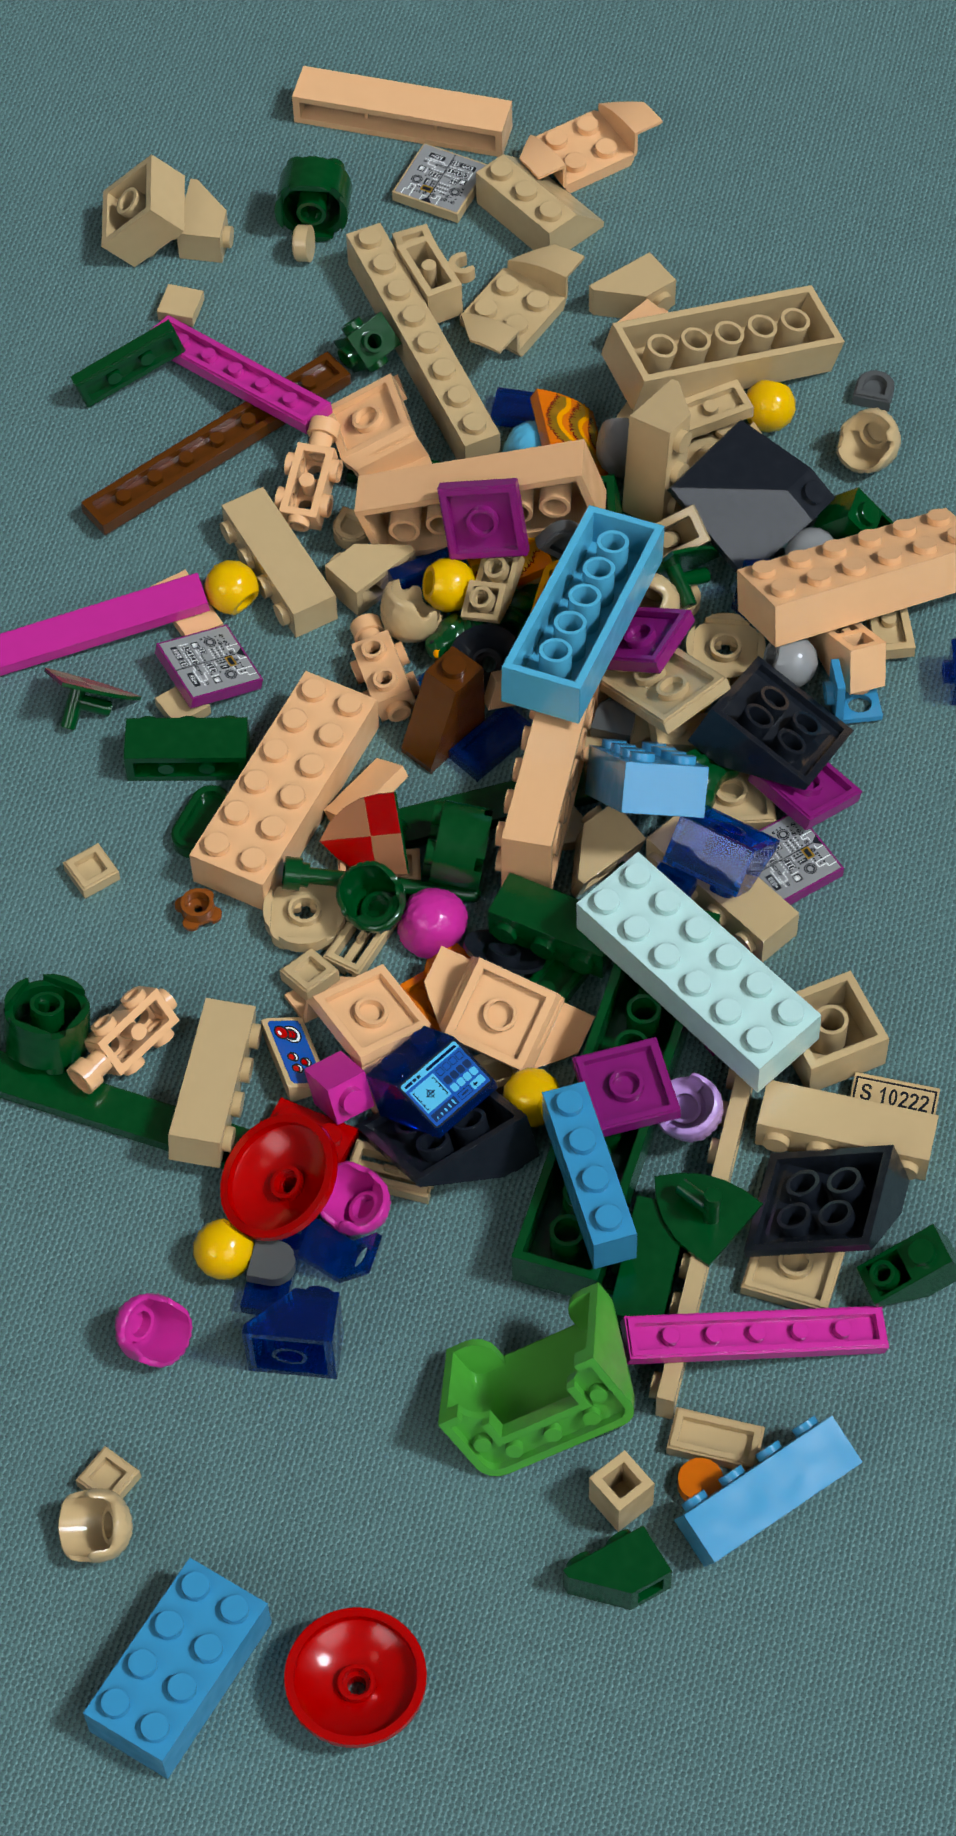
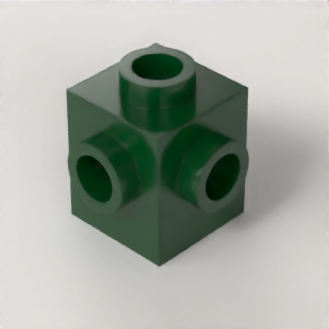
M382 312L369 315L363 320L360 316L355 317L341 327L344 334L333 341L339 349L337 353L341 362L347 368L352 369L354 373L368 369L370 373L376 371L389 361L386 355L402 344Z

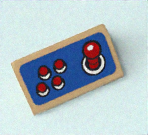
M284 1017L261 1020L264 1039L289 1101L295 1102L312 1096L304 1069L320 1060L303 1018Z

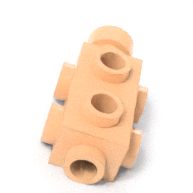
M312 416L307 431L310 437L308 444L298 442L295 452H288L285 458L284 473L288 475L285 487H278L274 504L290 528L295 531L306 532L309 529L321 531L324 518H329L332 513L333 495L331 493L334 483H339L341 480L343 462L339 460L335 448L331 447L332 443H335L338 439L341 425L335 419L327 416ZM320 472L319 479H315L313 474Z
M373 613L360 615L350 625V630L355 640V643L351 644L356 657V660L351 661L350 665L358 684L366 683L368 690L361 693L377 699L378 714L382 722L388 719L392 722L403 721L410 716L411 710L414 709L415 696L418 695L420 690L414 672L411 671L406 674L403 667L410 663L402 641L394 644L388 629L384 630L378 615Z
M134 987L122 996L120 1000L122 1004L111 1014H106L93 1023L91 1026L92 1032L89 1033L84 1041L85 1047L90 1054L86 1058L79 1057L67 1069L68 1076L80 1090L91 1094L104 1082L103 1076L105 1074L118 1076L124 1074L129 1076L137 1072L145 1063V1059L142 1056L152 1046L159 1048L173 1038L174 1031L171 1028L180 1020L173 1011L177 1007V1003L169 992L162 988ZM141 1014L139 1021L136 1023L135 1019Z

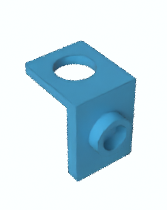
M831 659L829 681H823V697L825 705H831L832 714L845 724L882 720L883 713L877 689H871L868 693L862 695L849 694L846 692L839 659ZM861 698L867 700L871 704V708L865 712H855L849 708L848 703L853 699Z

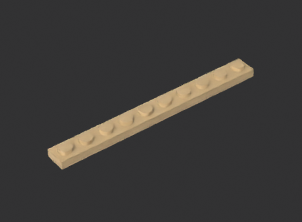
M729 1067L726 1089L732 1090L729 1102L723 1100L724 1111L722 1120L718 1124V1126L723 1127L720 1139L712 1137L707 1163L714 1164L712 1177L731 1182L753 1088ZM687 1252L683 1253L679 1270V1278L685 1279L682 1293L674 1291L669 1314L699 1313L710 1267H707ZM687 1362L665 1363L663 1372L654 1371L649 1398L656 1399L655 1416L673 1420Z

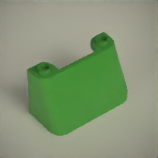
M599 1282L583 1288L571 1296L568 1314L575 1325L506 1355H503L491 1342L483 1339L466 1340L446 1349L438 1426L480 1472L489 1476L510 1474L621 1427L634 1416L635 1395L614 1303Z

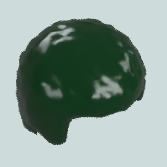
M377 861L359 862L343 873L336 886V900L345 919L357 929L367 933L381 934L391 930L401 920L406 906L405 889L398 877L386 865Z

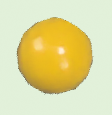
M761 380L748 389L746 394L754 406L753 417L747 419L749 424L754 422L760 431L770 433L780 431L791 422L796 411V400L788 386L775 381Z
M450 558L438 559L429 565L424 573L422 584L424 599L433 608L442 612L460 611L463 607L469 580H476L472 569L460 560Z
M225 560L214 565L207 574L204 592L212 607L221 613L236 615L246 609L256 599L259 593V584L255 573L250 567L240 561Z
M527 1067L513 1073L504 1085L503 1097L527 1115L531 1127L537 1128L545 1124L543 1120L542 1092L560 1087L556 1078L544 1069Z
M224 1218L207 1223L198 1231L193 1242V1256L197 1266L205 1275L216 1280H230L241 1276L248 1269L254 1241L251 1237L236 1229L230 1221Z

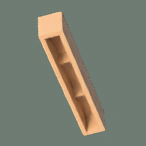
M303 66L292 95L294 122L420 144L426 143L432 146L496 157L504 154L513 127L512 101L308 66Z

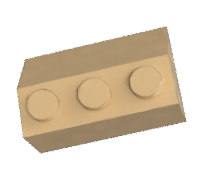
M502 154L476 172L477 204L532 250L553 244L572 249L604 227L602 219L552 178L546 176L537 180L530 170L520 162V158Z
M671 379L629 416L622 511L652 523H657L683 510L667 491L689 469L686 461L688 447L692 440V433L689 431L691 413L679 381Z

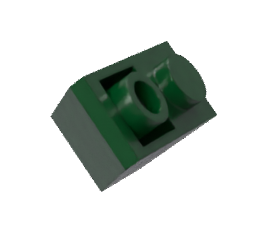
M858 487L835 495L836 498L818 515L813 528H821L829 532L834 539L839 540L856 535L865 529H876L893 524L894 522Z
M931 1224L856 1268L874 1304L877 1307L929 1297L956 1282V1252L949 1238L934 1224Z
M644 1526L632 1532L630 1529L619 1531L606 1542L605 1547L592 1554L590 1551L577 1554L568 1561L566 1568L563 1569V1588L567 1594L628 1610L638 1607L671 1588L672 1570Z

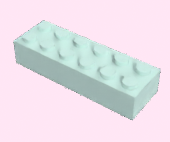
M639 852L634 854L576 903L577 929L757 1093L819 1040L822 1015Z

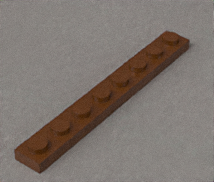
M328 351L284 377L323 399H327L351 384V374ZM245 401L82 501V512L104 535H107L286 423Z

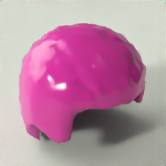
M425 888L412 894L406 901L403 915L397 924L400 942L411 953L425 959L438 954L441 946L445 948L454 946L456 943H459L468 924L466 906L454 893L445 889Z
M351 1161L338 1163L337 1178L333 1192L326 1206L321 1211L320 1216L335 1230L349 1236L372 1233L385 1223L389 1215L391 1200L388 1186L376 1172Z
M139 1294L131 1297L120 1306L115 1317V1338L121 1351L128 1358L152 1367L163 1368L171 1366L174 1362L178 1361L189 1346L193 1329L192 1319L189 1312L171 1298L162 1294Z

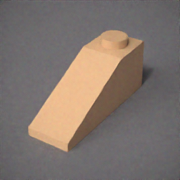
M858 622L807 638L816 649L817 656L829 677L831 659H839L846 692L849 694L862 695L868 693L871 689L885 686L886 642L862 623Z

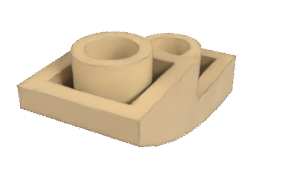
M523 556L481 559L476 580H469L460 615L463 620L500 624L516 591L525 561Z

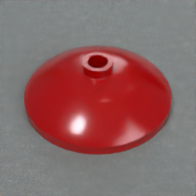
M299 1114L276 1115L261 1121L248 1130L229 1154L221 1176V1204L230 1223L240 1232L253 1239L276 1241L300 1232L314 1221L326 1206L337 1178L338 1158L330 1135L318 1123Z
M352 1607L327 1613L302 1631L288 1654L284 1672V1683L290 1708L299 1723L308 1732L318 1739L335 1746L363 1748L389 1740L400 1733L413 1720L425 1696L427 1670L421 1646L412 1632L403 1623L382 1611ZM356 1682L363 1683L366 1686L365 1690L360 1694L351 1693L349 1687Z

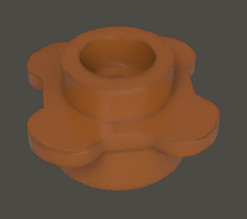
M191 889L175 901V910L182 914L184 919L183 927L188 931H196L199 926L209 922L213 924L218 923L222 918V911L215 906L214 894L209 889ZM202 908L201 912H195L194 910Z

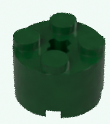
M295 156L287 161V165L280 175L274 208L276 221L282 229L283 225L292 231L293 236L294 228L298 224L312 225L315 233V242H324L332 239L334 233L340 229L342 231L346 227L352 194V182L345 171L343 162L336 158L327 159L317 156Z
M444 800V802L435 801L421 877L429 879L430 882L478 890L493 809Z
M43 974V980L29 982L28 977L18 981L8 990L4 999V1040L8 1058L26 1067L44 1070L49 1075H60L65 1073L68 1066L72 1065L79 1057L85 1055L87 1048L84 1041L90 1033V1003L85 996V990L81 984L63 975Z

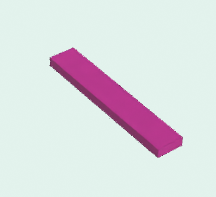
M169 315L153 327L155 328L168 319L174 327L186 351L171 361L307 434L312 416L323 415L328 417L333 413L331 402Z
M198 572L1 633L0 676L210 611Z
M882 1306L624 1316L620 1322L628 1365L882 1354L889 1349Z

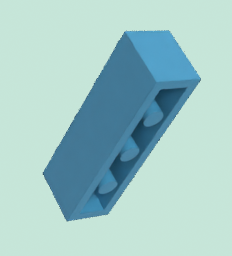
M585 1081L542 1092L543 1120L593 1269L637 1258V1232Z
M813 1415L791 1430L796 1438L784 1446H781L780 1442L776 1440L756 1453L755 1456L759 1463L747 1471L740 1464L718 1479L722 1485L720 1489L709 1496L703 1489L681 1504L685 1512L675 1518L674 1521L704 1567L717 1562L862 1463L859 1455L833 1416L818 1422Z

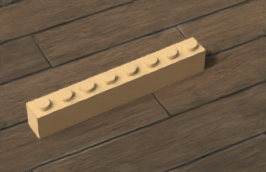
M381 223L346 234L348 265L374 312H382L402 344L395 349L456 459L501 453L500 432Z

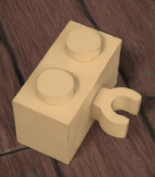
M431 234L397 245L396 251L436 322L441 323L460 316L461 312L463 313L461 283H469L475 279V267L473 265L460 268L467 265L466 253H456L447 261Z

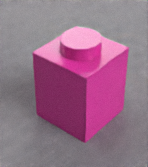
M342 1051L304 1069L314 1104L337 1125L375 1106L365 1071Z

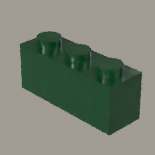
M226 715L220 718H196L194 716H183L180 718H155L152 716L126 718L123 759L127 780H237L250 759L251 740L248 717Z
M509 873L488 909L489 934L494 935L495 938L503 943H514L527 948L540 958L554 959L567 964L576 972L584 975L592 974L603 979L612 962L603 951L577 929L576 903L579 901L578 899Z
M637 1195L634 1211H630L637 1232V1258L612 1264L611 1274L618 1277L615 1289H606L614 1303L621 1335L620 1322L624 1316L667 1315L683 1248L675 1241L665 1226L656 1199Z

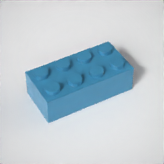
M602 739V746L589 745L585 794L621 813L704 818L709 767L697 763V756L686 755V752L678 751L675 747L666 746L667 744L642 742V747L636 748V745L627 744V741Z
M189 1558L83 1712L89 1732L168 1779L272 1624L268 1603Z

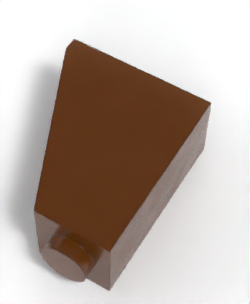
M454 646L425 671L401 746L402 753L431 774L485 724L484 669Z

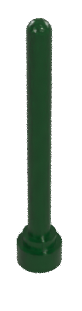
M285 856L282 889L299 891L300 887L308 888V884L336 887L339 879L346 871L310 867V863L303 862V858ZM398 877L404 886L406 895L411 896L425 888H439L454 893L463 902L475 903L481 898L479 888L478 890H472L425 880Z

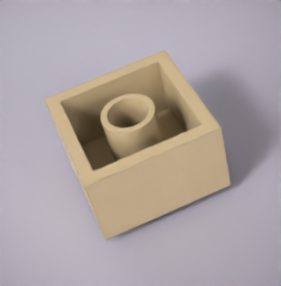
M151 154L103 191L101 247L136 267L147 258L153 257L167 243L177 239L184 232L185 175Z
M851 970L796 992L822 1015L819 1040L791 1063L804 1087L821 1090L855 1076V1072L863 1073L886 1063L889 1037Z

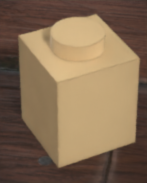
M624 1450L589 1477V1499L619 1532L653 1505L655 1483Z

